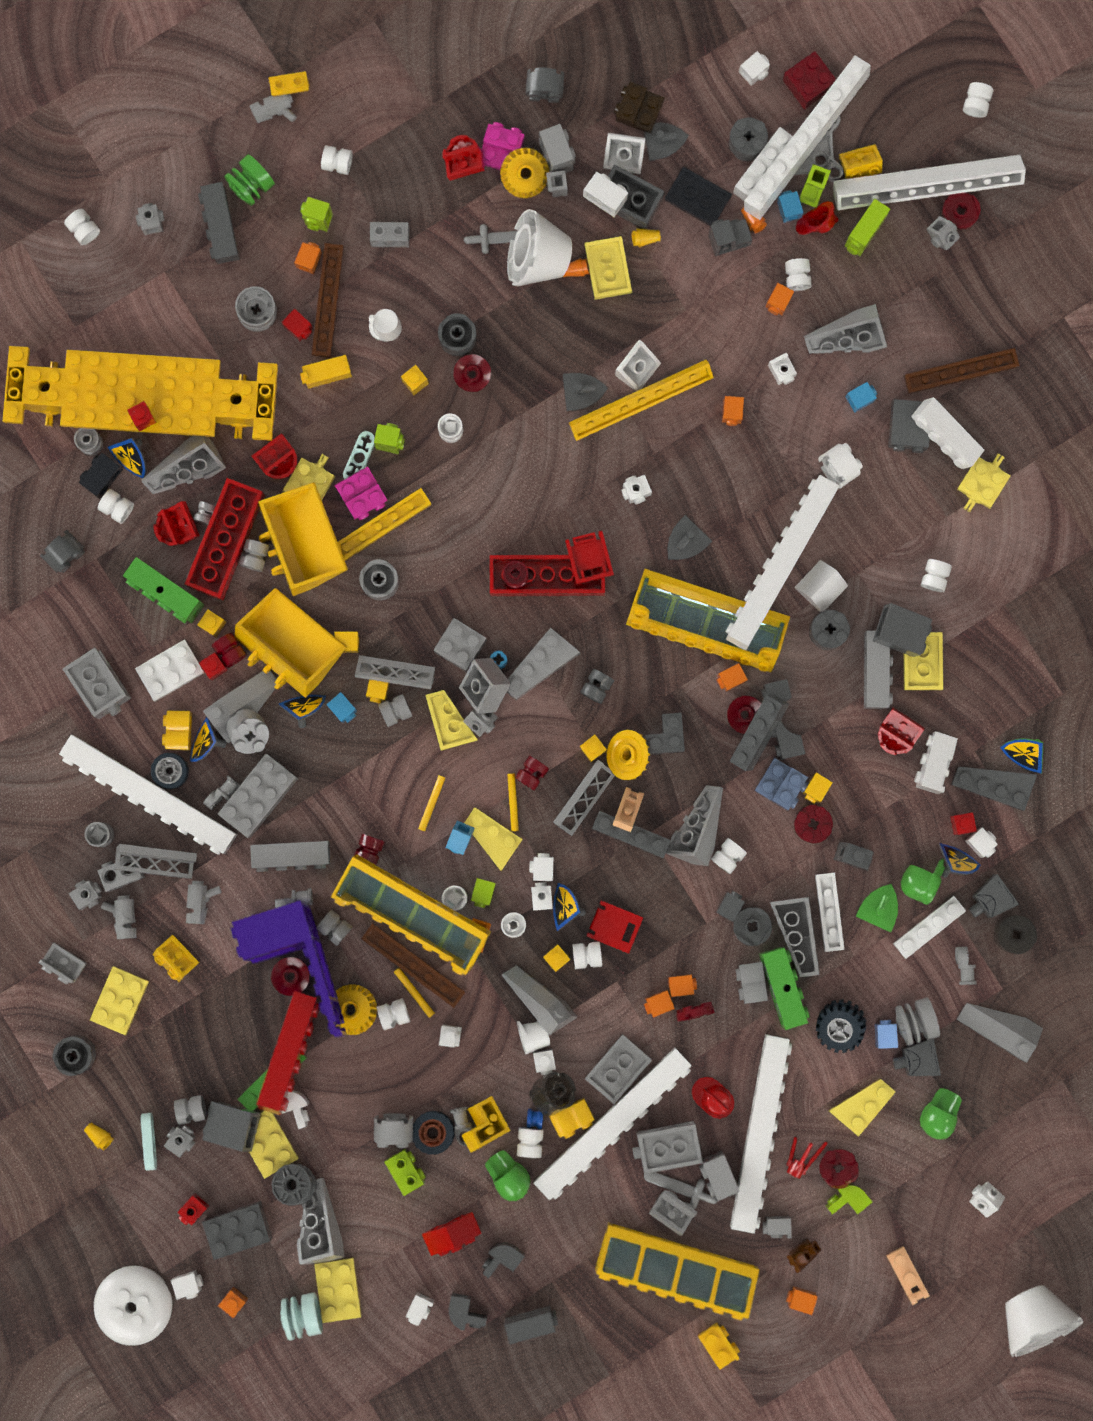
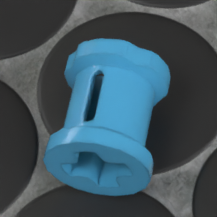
M495 651L491 654L490 658L497 659V656L500 655L504 661H501L500 665L497 666L503 669L507 665V656L502 651Z

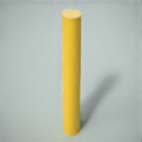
M515 773L507 774L511 832L519 831Z
M438 775L418 827L419 830L426 831L445 777Z
M400 968L395 970L394 974L429 1018L434 1015L435 1012Z

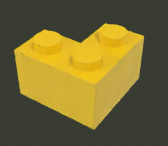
M492 1096L468 1109L477 1127L461 1136L471 1153L510 1131Z

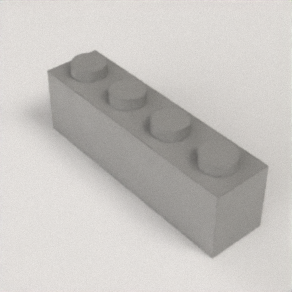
M876 631L864 632V709H888L893 703V694L890 693V685L893 684V674H890V666L893 665V655H890L889 647L873 642Z
M329 841L250 845L251 868H256L257 872H267L268 868L276 867V871H286L287 867L295 866V870H305L309 865H314V869H324L326 865L330 864Z

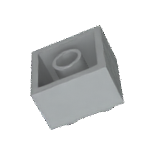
M561 124L539 131V145L548 163L550 172L565 170V173L573 171L576 155L573 147H569L568 133L566 129H562Z
M453 618L433 651L467 672L472 661L476 659L486 643L487 638Z
M482 658L472 661L459 689L478 714L494 713L497 711L511 683L492 658Z
M722 1151L702 1159L703 1163L699 1168L704 1179L708 1178L709 1183L706 1185L712 1198L716 1197L719 1201L740 1192Z

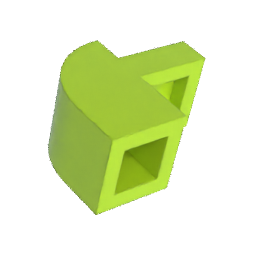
M814 164L811 166L799 198L801 203L817 207L831 172L830 170Z
M851 1183L846 1188L837 1189L840 1194L838 1196L836 1194L831 1196L827 1200L828 1204L826 1207L833 1215L848 1203L859 1214L872 1201L860 1187Z

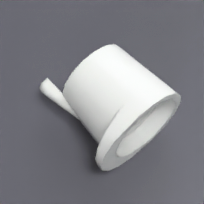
M382 309L375 315L369 316V331L375 339L393 341L400 335L402 329L401 321L392 310Z
M517 1021L525 1055L550 1046L549 1035L538 1021L528 1024H521L520 1021Z

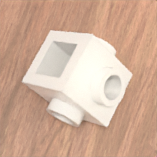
M636 475L631 476L623 483L624 489H621L624 499H628L630 504L635 502V505L646 501L645 498L652 494L645 475L638 478Z
M986 1182L982 1186L979 1184L973 1189L970 1203L987 1218L999 1210L1005 1197L989 1182Z

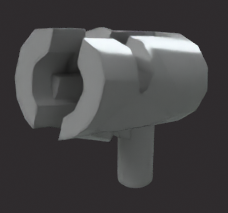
M290 94L274 97L271 95L263 98V106L258 101L250 105L257 123L273 119L272 116L276 114L279 116L284 115L291 122H294L297 118L289 110L292 107L290 103L293 102Z
M192 881V885L188 884L187 908H191L194 912L186 914V923L205 924L208 911L206 903L210 897L222 893L220 886L207 890V885H204V881Z
M129 895L118 896V900L114 901V905L103 902L101 908L112 912L116 923H114L117 939L137 938L136 928L131 927V924L136 923L134 899H130Z

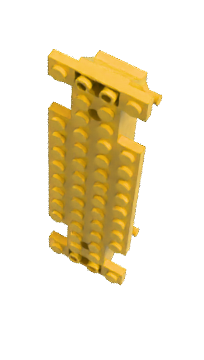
M9 346L2 420L4 423L23 424L24 411L26 409L31 412L45 414V426L52 427L53 416L61 414V427L139 432L127 409L145 401L157 423L140 432L215 437L216 423H220V425L235 427V439H242L243 428L253 427V440L272 441L278 364L258 362L257 381H246L247 375L239 374V380L220 379V360L79 350L66 351L65 368H58V362H50V367L28 366L29 347ZM50 384L49 390L42 392L43 385ZM235 397H241L242 400L239 404L235 405L232 403Z

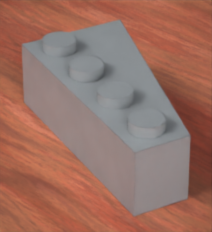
M550 628L508 678L511 685L506 693L517 701L580 655V652Z
M809 897L770 902L799 976L820 975Z

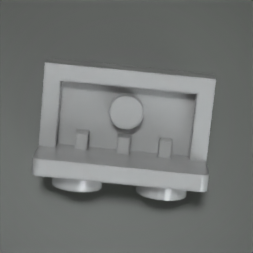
M56 943L52 944L45 957L39 961V964L42 965L41 969L49 974L55 973L59 976L57 979L65 984L75 983L87 964Z
M665 1190L659 1195L649 1214L681 1236L692 1218L696 1216L697 1211L694 1210L691 1204L678 1199L675 1193Z

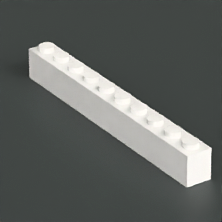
M857 56L852 58L744 200V210L759 220L763 217L870 76V64Z
M1014 155L833 181V197L837 210L870 206L874 199L882 204L1021 185L1024 184L1025 166L1021 156Z
M819 475L817 480L813 479L808 487L811 491L808 496L804 494L800 500L799 505H801L799 512L795 510L790 518V521H792L791 526L784 528L781 534L783 537L781 543L776 542L771 551L774 553L772 559L767 558L762 567L765 569L762 575L758 574L753 583L756 587L753 591L749 590L744 600L747 602L744 608L740 606L735 614V617H737L736 622H731L725 631L728 633L726 640L745 651L747 650L837 492L838 484L822 475Z
M70 735L59 755L64 757L62 761L71 766L76 764L80 767V772L87 776L89 774L96 777L95 781L104 786L106 783L112 786L111 790L121 796L124 793L129 797L128 801L135 805L142 804L145 806L144 810L153 816L155 813L162 816L161 821L168 825H171V823L178 826L176 830L184 835L190 833L195 836L193 838L194 841L201 845L204 843L211 846L209 850L217 855H220V853L226 854L238 835L74 735Z
M765 1034L737 1184L740 1192L735 1195L730 1223L731 1229L755 1234V1228L759 1229L760 1217H758L759 1209L762 1210L764 1198L761 1195L762 1190H766L767 1187L765 1173L766 1170L769 1171L771 1159H768L769 1151H773L775 1140L772 1139L773 1132L777 1131L778 1120H775L776 1113H780L782 1101H779L780 1093L783 1094L785 1082H782L783 1074H787L789 1063L786 1062L787 1055L791 1054L792 1043H789L790 1039L768 1034Z
M674 1047L534 1180L536 1187L549 1201L552 1198L557 1199L564 1192L562 1190L567 1184L569 1186L578 1179L576 1175L581 1170L583 1173L588 1170L592 1165L590 1162L595 1157L599 1159L606 1152L605 1148L609 1144L614 1145L620 1139L618 1135L623 1130L625 1132L629 1131L634 1126L633 1121L637 1117L641 1119L648 1112L647 1108L652 1103L656 1105L663 1098L661 1096L666 1090L668 1092L677 1085L675 1081L680 1076L682 1079L687 1076L691 1071L689 1068L692 1065Z

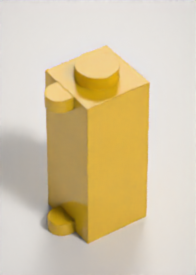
M346 355L302 366L303 372L300 373L302 383L307 384L308 389L352 377Z

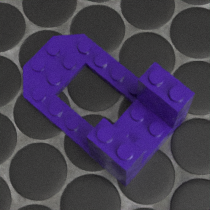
M300 900L232 922L231 933L234 939L237 938L239 945L236 947L239 958H243L244 961H252L253 964H258L303 949L305 957L310 959L311 965H308L311 977L315 976L317 983L314 984L317 996H321L322 1003H320V1009L322 1014L327 1016L330 1034L337 1038L347 1036L345 1027L341 1028L344 1018L309 905Z

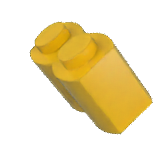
M167 711V714L163 716V726H166V734L162 735V745L165 746L166 750L190 751L192 712Z
M581 1098L549 1115L559 1137L564 1136L565 1139L576 1134L575 1130L578 1128L584 1130L592 1126V1121L595 1120L585 1098Z

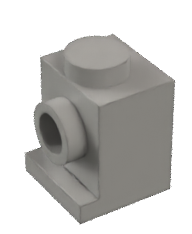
M565 170L546 173L548 192H552V198L567 196L568 188Z
M766 1216V1222H762L763 1234L771 1235V1238H783V1235H786L788 1239H792L791 1218L789 1216Z

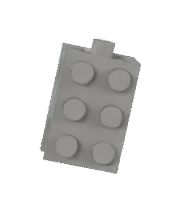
M93 648L63 668V671L95 718L101 719L108 713L111 716L117 715L122 711L119 706L131 699V696L101 650L98 651L96 648Z
M694 1121L636 1132L639 1147L633 1148L634 1159L641 1158L644 1174L703 1163Z

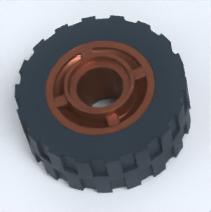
M428 1111L415 1120L413 1124V1142L421 1152L428 1155H436L447 1150L453 1143L455 1137L452 1120L442 1112ZM434 1127L438 1130L436 1138H431L428 1135L429 1128Z

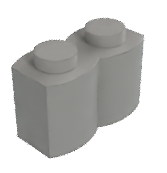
M762 962L738 965L739 969L735 970L736 979L741 981L742 987L738 989L739 999L743 1000L744 1004L768 1001Z

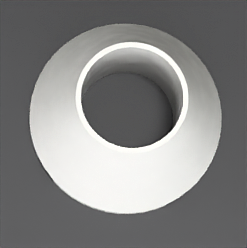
M531 209L524 211L514 228L517 230L515 240L511 239L507 260L509 280L513 281L512 285L523 286L563 277L571 260V238L536 211Z
M1044 1285L1029 1289L1005 1304L1009 1348L1012 1357L1014 1354L1018 1357L1052 1343L1059 1336L1062 1335L1064 1337L1074 1331L1083 1323L1080 1316Z

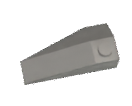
M876 304L857 309L804 336L809 353H832L833 351L851 353V351L862 350L863 353L887 347Z
M192 436L141 481L152 494L173 489L179 484L193 483V480L203 477L204 479L211 478L224 470L226 465L209 437Z
M263 671L203 710L227 743L231 742L226 732L228 719L243 709H251L258 713L275 690L274 686L276 684L274 682L276 678L271 671L267 674Z
M705 786L693 804L694 809L690 815L684 817V824L680 830H676L672 835L671 842L666 851L668 855L694 865H709L715 848L723 792L722 787Z
M517 965L502 974V977L549 1036L578 1017L563 999Z
M969 1003L965 1004L957 1017L958 1021L1026 1063L1037 1047L1043 1028L1025 1017Z
M324 1178L316 1179L314 1195L309 1201L302 1204L304 1209L302 1220H300L299 1224L301 1227L300 1239H297L300 1265L329 1262L345 1257L342 1236Z

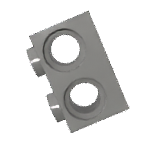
M370 222L371 247H409L408 222Z
M128 856L120 857L119 866L133 863ZM112 861L101 865L102 869L97 870L105 892L113 891L145 878L143 873L132 872L128 874L126 871L114 870L115 863L113 864ZM111 870L116 874V878L113 881L107 878V874Z

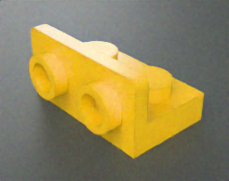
M306 71L269 77L271 95L273 97L309 90Z
M876 144L839 154V160L845 171V179L873 176L882 173V158Z
M174 935L169 937L153 953L156 963L160 966L163 965L168 975L178 982L199 964Z
M716 1322L697 1335L719 1370L735 1359L736 1361L740 1359L738 1355L740 1350L735 1342L730 1343L727 1338L729 1333L723 1325L720 1327Z

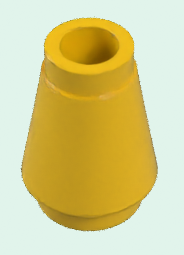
M637 228L635 231H632V243L634 246L642 247L661 239L659 230Z
M92 1122L84 1129V1132L98 1149L105 1150L113 1141L111 1133L94 1125Z

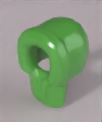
M942 858L938 862L934 873L910 865L901 879L903 893L925 905L930 904L941 884L945 860Z
M940 1088L936 1092L934 1098L924 1107L920 1116V1125L927 1135L937 1140L947 1139L952 1135L957 1124V1112L961 1105V1097L944 1088Z
M499 1151L486 1162V1169L493 1178L495 1188L503 1199L518 1201L528 1193L530 1187L529 1173L523 1165L515 1162L506 1151Z

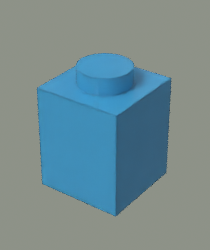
M797 191L781 193L777 203L783 223L802 218L803 209Z
M866 382L848 392L845 397L854 413L875 402L877 392L872 385Z
M341 692L326 704L342 723L345 721L349 723L356 717L355 712L357 710Z
M457 821L445 848L450 849L453 853L464 855L475 828Z

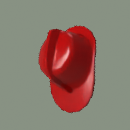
M826 201L804 214L796 224L797 233L806 235L813 231L819 233L830 231L839 221L834 213V204Z
M703 1077L693 1085V1100L707 1114L718 1119L725 1118L731 1114L735 1103L733 1095L717 1080L711 1077Z

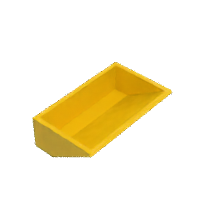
M315 482L258 501L268 532L258 536L259 541L264 543L272 540L275 549L268 551L267 554L269 557L277 555L281 565L271 569V573L273 576L285 575L292 596L309 591L348 570Z
M274 588L235 625V638L252 652L247 659L249 661L247 665L251 667L261 660L266 664L262 670L265 674L272 669L279 675L274 682L276 684L274 686L275 689H280L288 683L305 698L320 684L347 648L277 588Z

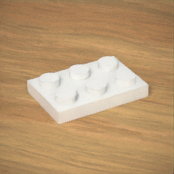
M186 640L179 642L135 668L154 702L205 673Z

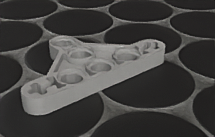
M840 115L836 119L835 124L833 123L830 127V131L826 132L795 175L809 174L811 166L814 164L828 170L831 168L839 170L840 174L837 177H832L829 174L828 180L830 182L841 179L843 168L834 160L832 133L840 124ZM823 156L826 162L819 165L816 163L815 158Z

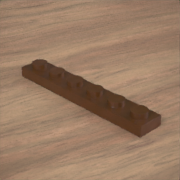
M324 244L312 356L331 358L344 245Z
M1012 348L905 374L904 380L908 394L1018 368L1020 365L1016 350Z
M372 923L361 939L451 1007L454 1008L466 993Z

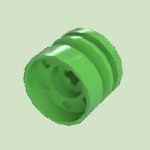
M247 154L239 162L243 171L240 172L236 168H232L231 171L235 178L230 173H227L224 177L232 191L241 200L252 206L255 201L251 195L259 200L261 197L257 189L259 188L263 192H267L275 185V182L267 171L251 155Z

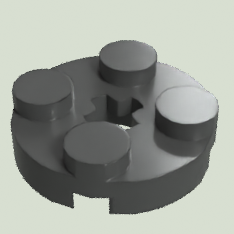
M756 907L741 910L733 922V931L736 938L741 943L749 946H757L764 943L772 932L769 915L764 910ZM755 921L758 929L750 932L747 924Z

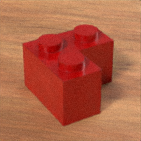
M473 1212L460 1215L448 1223L435 1226L424 1232L422 1236L431 1256L436 1254L443 1256L448 1254L450 1250L452 1253L461 1250L463 1244L468 1245L475 1242V1237L482 1233Z

